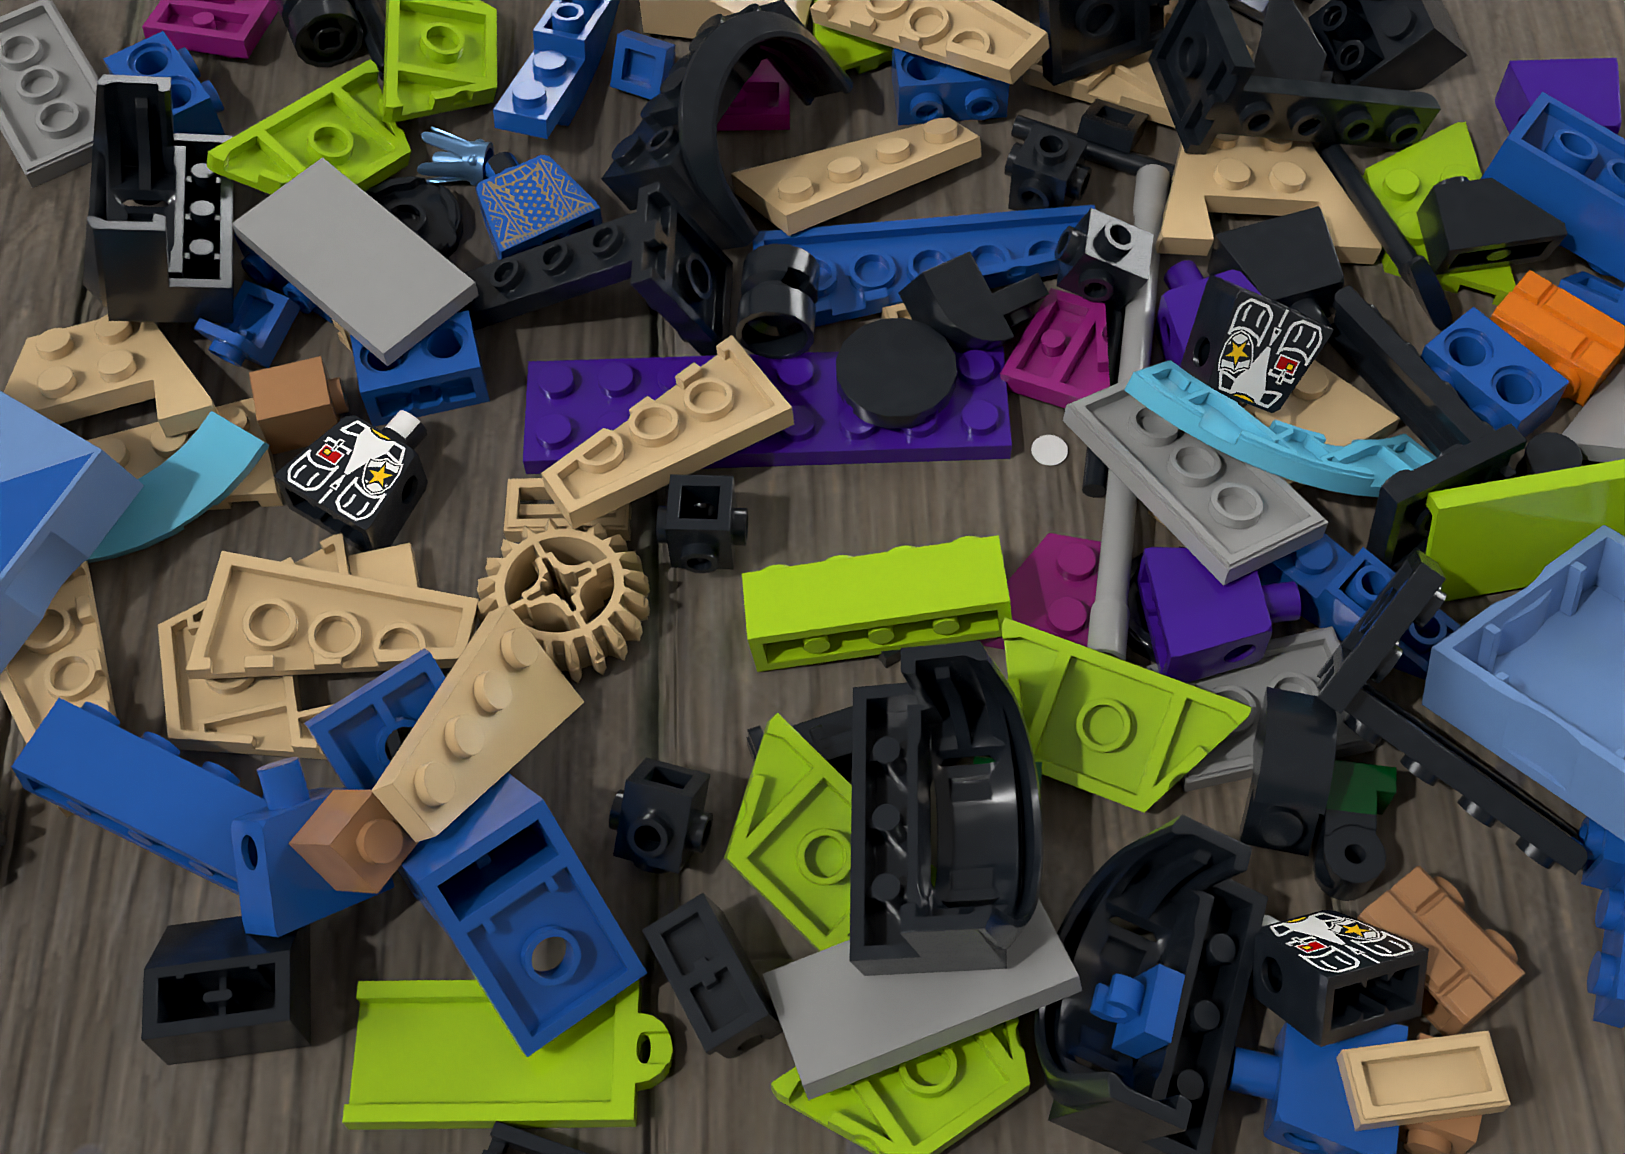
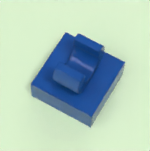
M630 30L618 33L610 87L650 100L661 94L660 87L669 76V71L675 62L676 45Z
M1158 964L1134 978L1116 973L1112 976L1110 987L1102 983L1096 985L1090 1012L1101 1019L1117 1023L1112 1049L1139 1059L1171 1043L1185 974Z

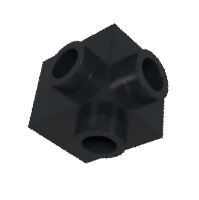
M1035 123L1023 144L1016 142L1013 145L1006 161L1005 175L1011 177L1008 209L1020 211L1070 207L1074 200L1080 201L1086 192L1092 173V168L1085 166L1088 141Z
M1090 208L1075 227L1068 226L1058 240L1054 254L1055 259L1060 261L1056 286L1079 295L1086 300L1105 303V307L1120 311L1149 280L1154 234Z
M670 474L667 506L659 505L657 510L656 534L658 543H666L668 545L671 568H684L694 573H709L716 569L734 570L736 546H746L748 539V508H737L734 476Z
M646 757L626 779L624 790L620 789L614 798L609 816V828L617 831L613 856L633 861L637 868L649 873L662 874L671 871L679 874L694 852L703 853L709 840L713 813L704 811L711 774Z

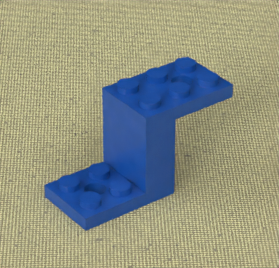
M425 648L304 723L342 784L348 790H372L391 762L385 753V743L388 736L400 727L413 728L446 677L432 654ZM508 772L436 837L419 841L397 869L410 891L448 934L526 1057L532 1055L647 974L545 801ZM549 937L563 938L566 944V951L562 961L555 968L548 971L533 969L532 954L536 946Z

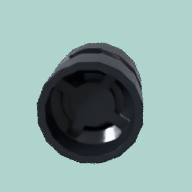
M275 0L282 20L288 28L289 36L297 55L306 64L315 67H333L352 58L362 46L364 34L349 0Z
M789 244L760 246L747 255L743 263L741 300L738 305L736 338L743 348L755 355L770 359L797 357L809 350L814 343L815 304L818 301L820 265L813 255L802 248Z

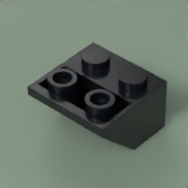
M1331 0L1308 17L1316 38L1327 54L1325 60L1330 71H1333V78L1336 84L1405 91L1421 89L1467 56V52L1442 0Z
M242 916L168 925L144 968L141 1040L167 1065L311 1046L310 924L280 937L246 934Z

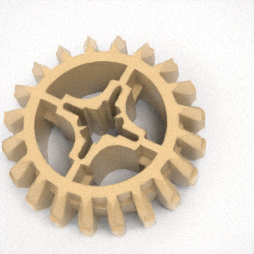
M549 517L545 526L546 531L535 534L533 530L524 525L522 532L523 541L517 544L503 539L501 547L503 558H487L485 569L488 577L478 579L477 592L480 601L477 602V616L482 624L490 611L509 605L526 628L534 635L537 642L560 671H569L571 679L579 683L583 674L582 668L592 665L595 671L604 675L607 668L606 656L610 655L625 661V656L628 653L625 641L640 642V637L643 633L640 621L648 620L650 613L647 599L650 588L648 577L642 572L643 568L640 557L636 555L635 551H628L627 543L621 534L608 538L606 529L603 528L600 522L584 532L583 525L574 530L570 524L567 529H558V525ZM538 579L534 586L525 591L532 582ZM553 589H556L562 598V601L557 594H554ZM611 597L608 605L602 611V613L593 621L588 623V620L591 617V615L598 609L605 606L604 600ZM563 599H566L571 606L573 605L574 611L570 610L568 604Z

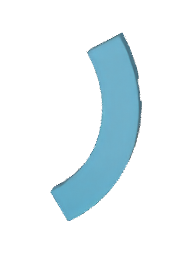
M1171 360L1133 372L1124 389L1151 411L1205 444L1266 472L1328 491L1357 496L1379 497L1381 485L1393 474L1405 469L1412 471L1437 459V457L1407 434L1385 439H1356L1347 446L1324 444L1326 441L1324 434L1302 429L1276 419L1273 420L1270 427H1267L1242 408L1238 402L1210 388Z
M211 411L199 429L176 453L160 466L137 479L144 485L86 561L91 563L117 558L148 548L179 533L184 529L185 525L201 516L213 505H218L227 498L253 470L270 445Z

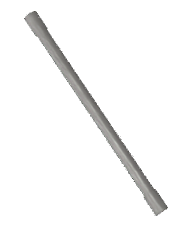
M1156 164L1143 166L1136 175L1133 203L1134 226L1154 234L1149 280L1130 299L1125 307L1118 383L1131 378L1133 372L1150 367L1160 253H1156L1155 246L1163 222L1162 217L1169 196L1171 177L1165 167ZM1109 469L1096 596L1090 612L1087 647L1126 661L1130 619L1128 595L1138 497Z

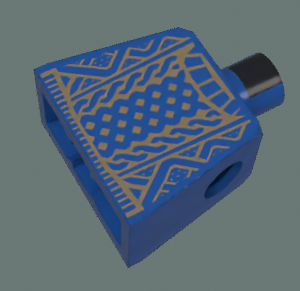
M498 153L492 156L485 165V173L488 178L480 181L475 187L483 221L498 260L603 224L601 210L597 202L547 155H539L519 164L512 153Z

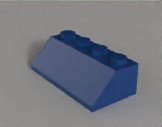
M1542 92L1506 138L1481 179H1495L1565 223L1568 234L1558 246H1563L1585 259L1588 265L1596 272L1605 276H1614L1625 283V139Z

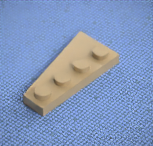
M88 561L83 562L63 583L49 604L41 622L0 674V691L26 744L58 698L79 708L85 702H91L106 709L116 717ZM57 806L67 818L74 814Z

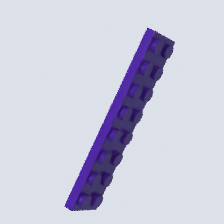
M1003 346L986 352L981 350H970L965 353L954 352L957 379L956 388L948 406L939 414L937 410L934 414L927 416L922 424L912 428L892 429L864 422L853 414V408L846 403L845 399L843 403L837 392L836 358L839 351L806 352L797 357L787 359H770L755 354H748L792 406L794 425L702 469L1010 459L1012 440L1007 383L1000 378V372L1005 366ZM716 355L528 361L523 464L526 474H541L603 428L615 430L630 418L629 409L647 396L656 400L676 385L675 376L693 362L701 367Z

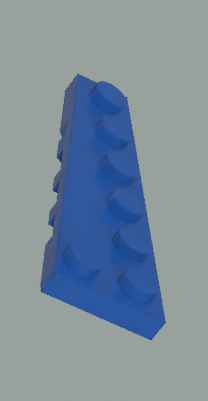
M1095 205L809 227L790 236L782 230L758 231V235L752 243L753 250L769 244H789L802 248L815 257L820 265L818 301L815 304L816 327L880 313L883 307L901 304L903 301L898 292L919 274L969 251L989 289L1017 283L1039 273L1040 277L1058 274L1060 261L1055 259L1054 254L1061 234L1068 226L1075 227L1090 208H1096Z

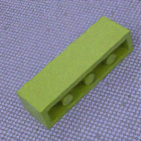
M999 535L983 538L965 536L949 543L922 547L899 546L888 552L855 557L837 555L821 562L794 566L778 564L768 566L761 571L742 573L747 640L757 672L881 654V651L900 650L906 647L1002 637L1001 626L1004 618L1012 620L1010 597Z

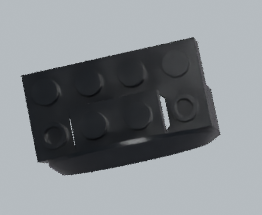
M784 0L761 6L754 3L745 7L740 12L727 16L716 14L705 21L698 29L696 37L689 45V54L680 58L672 66L668 74L669 76L660 87L661 94L652 98L644 106L640 113L643 120L632 135L623 139L612 152V159L614 161L601 178L630 211L637 210L639 188L660 181L721 250L746 247L756 238L758 231L732 193L725 178L718 151L717 124L744 84L764 59L771 63L806 106L811 105L815 97L837 92L848 94L853 87V81L807 30Z
M103 74L97 81L83 285L104 307H107L109 321L197 323L199 318H202L211 323H233L234 229L231 223L234 222V180L216 174L207 167L208 151L231 139L233 136L174 133L171 77ZM127 200H133L137 204L146 206H127L122 203ZM161 201H164L167 204H169L165 207H149L150 205L158 204Z
M980 640L901 648V673L907 682L853 687L849 961L864 976L1007 969V949L1011 947L1035 912L1043 873L1044 837L1040 787L1026 722L1011 686ZM989 755L995 761L985 764L941 766L950 758ZM933 779L937 809V870L935 889L931 882L930 786Z
M1182 814L1119 850L1100 867L1082 889L1057 932L1079 975L1082 991L1036 1009L1034 1016L1035 1043L1050 1095L1054 1098L1048 1121L1123 1154H1210L1253 967L1255 937L1262 927L1268 896L1230 879L1247 871L1252 847ZM1117 916L1154 934L1157 942L1148 940L1115 925L1109 919ZM1161 957L1162 965L1185 974L1172 1041L1170 1044L1139 1058L1133 1066V1057L1112 1049L1117 1023L1101 1019L1090 1012L1095 987L1098 983L1110 987L1112 976L1116 973L1134 978L1156 966Z

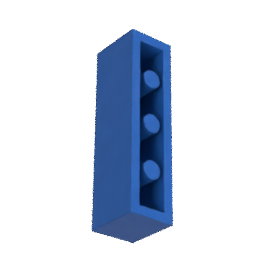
M58 698L11 766L23 788L239 895L231 824L237 817L266 807L267 803L264 793L259 797L239 787L240 780L229 770L218 764L205 761L199 767L179 757L180 750L157 734L144 732L140 738L120 728L119 725L121 723L117 717L94 703L85 702L79 708Z

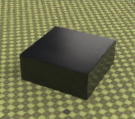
M1096 98L1082 115L1076 137L1129 154L1143 136L1149 114Z

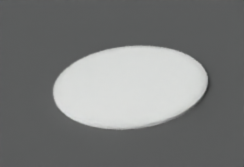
M1055 435L1040 436L1033 442L1031 448L1033 457L1039 463L1049 466L1063 462L1068 454L1066 443Z

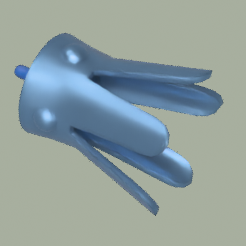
M431 126V130L434 133H421L422 140L425 143L445 150L435 152L432 156L433 162L422 163L418 166L417 172L421 175L441 176L427 179V184L469 181L471 185L477 186L480 181L488 178L485 173V165L494 156L492 142H485L482 139L467 141Z

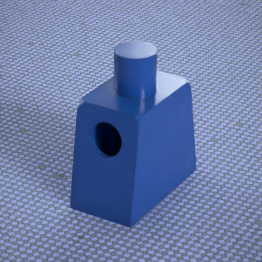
M299 757L278 760L257 769L267 806L237 817L231 824L242 922L246 934L280 937L395 887L391 876L378 894L336 891L288 844L333 790H348L346 787H319L308 790Z
M1285 1022L1276 1037L1273 1055L1234 1046L1227 1077V1090L1267 1099L1263 1128L1264 1136L1272 1142L1299 1153L1397 1154L1399 1126L1355 1131L1336 1057L1343 1049L1405 1042L1408 1037V1026L1393 1024L1319 1047Z

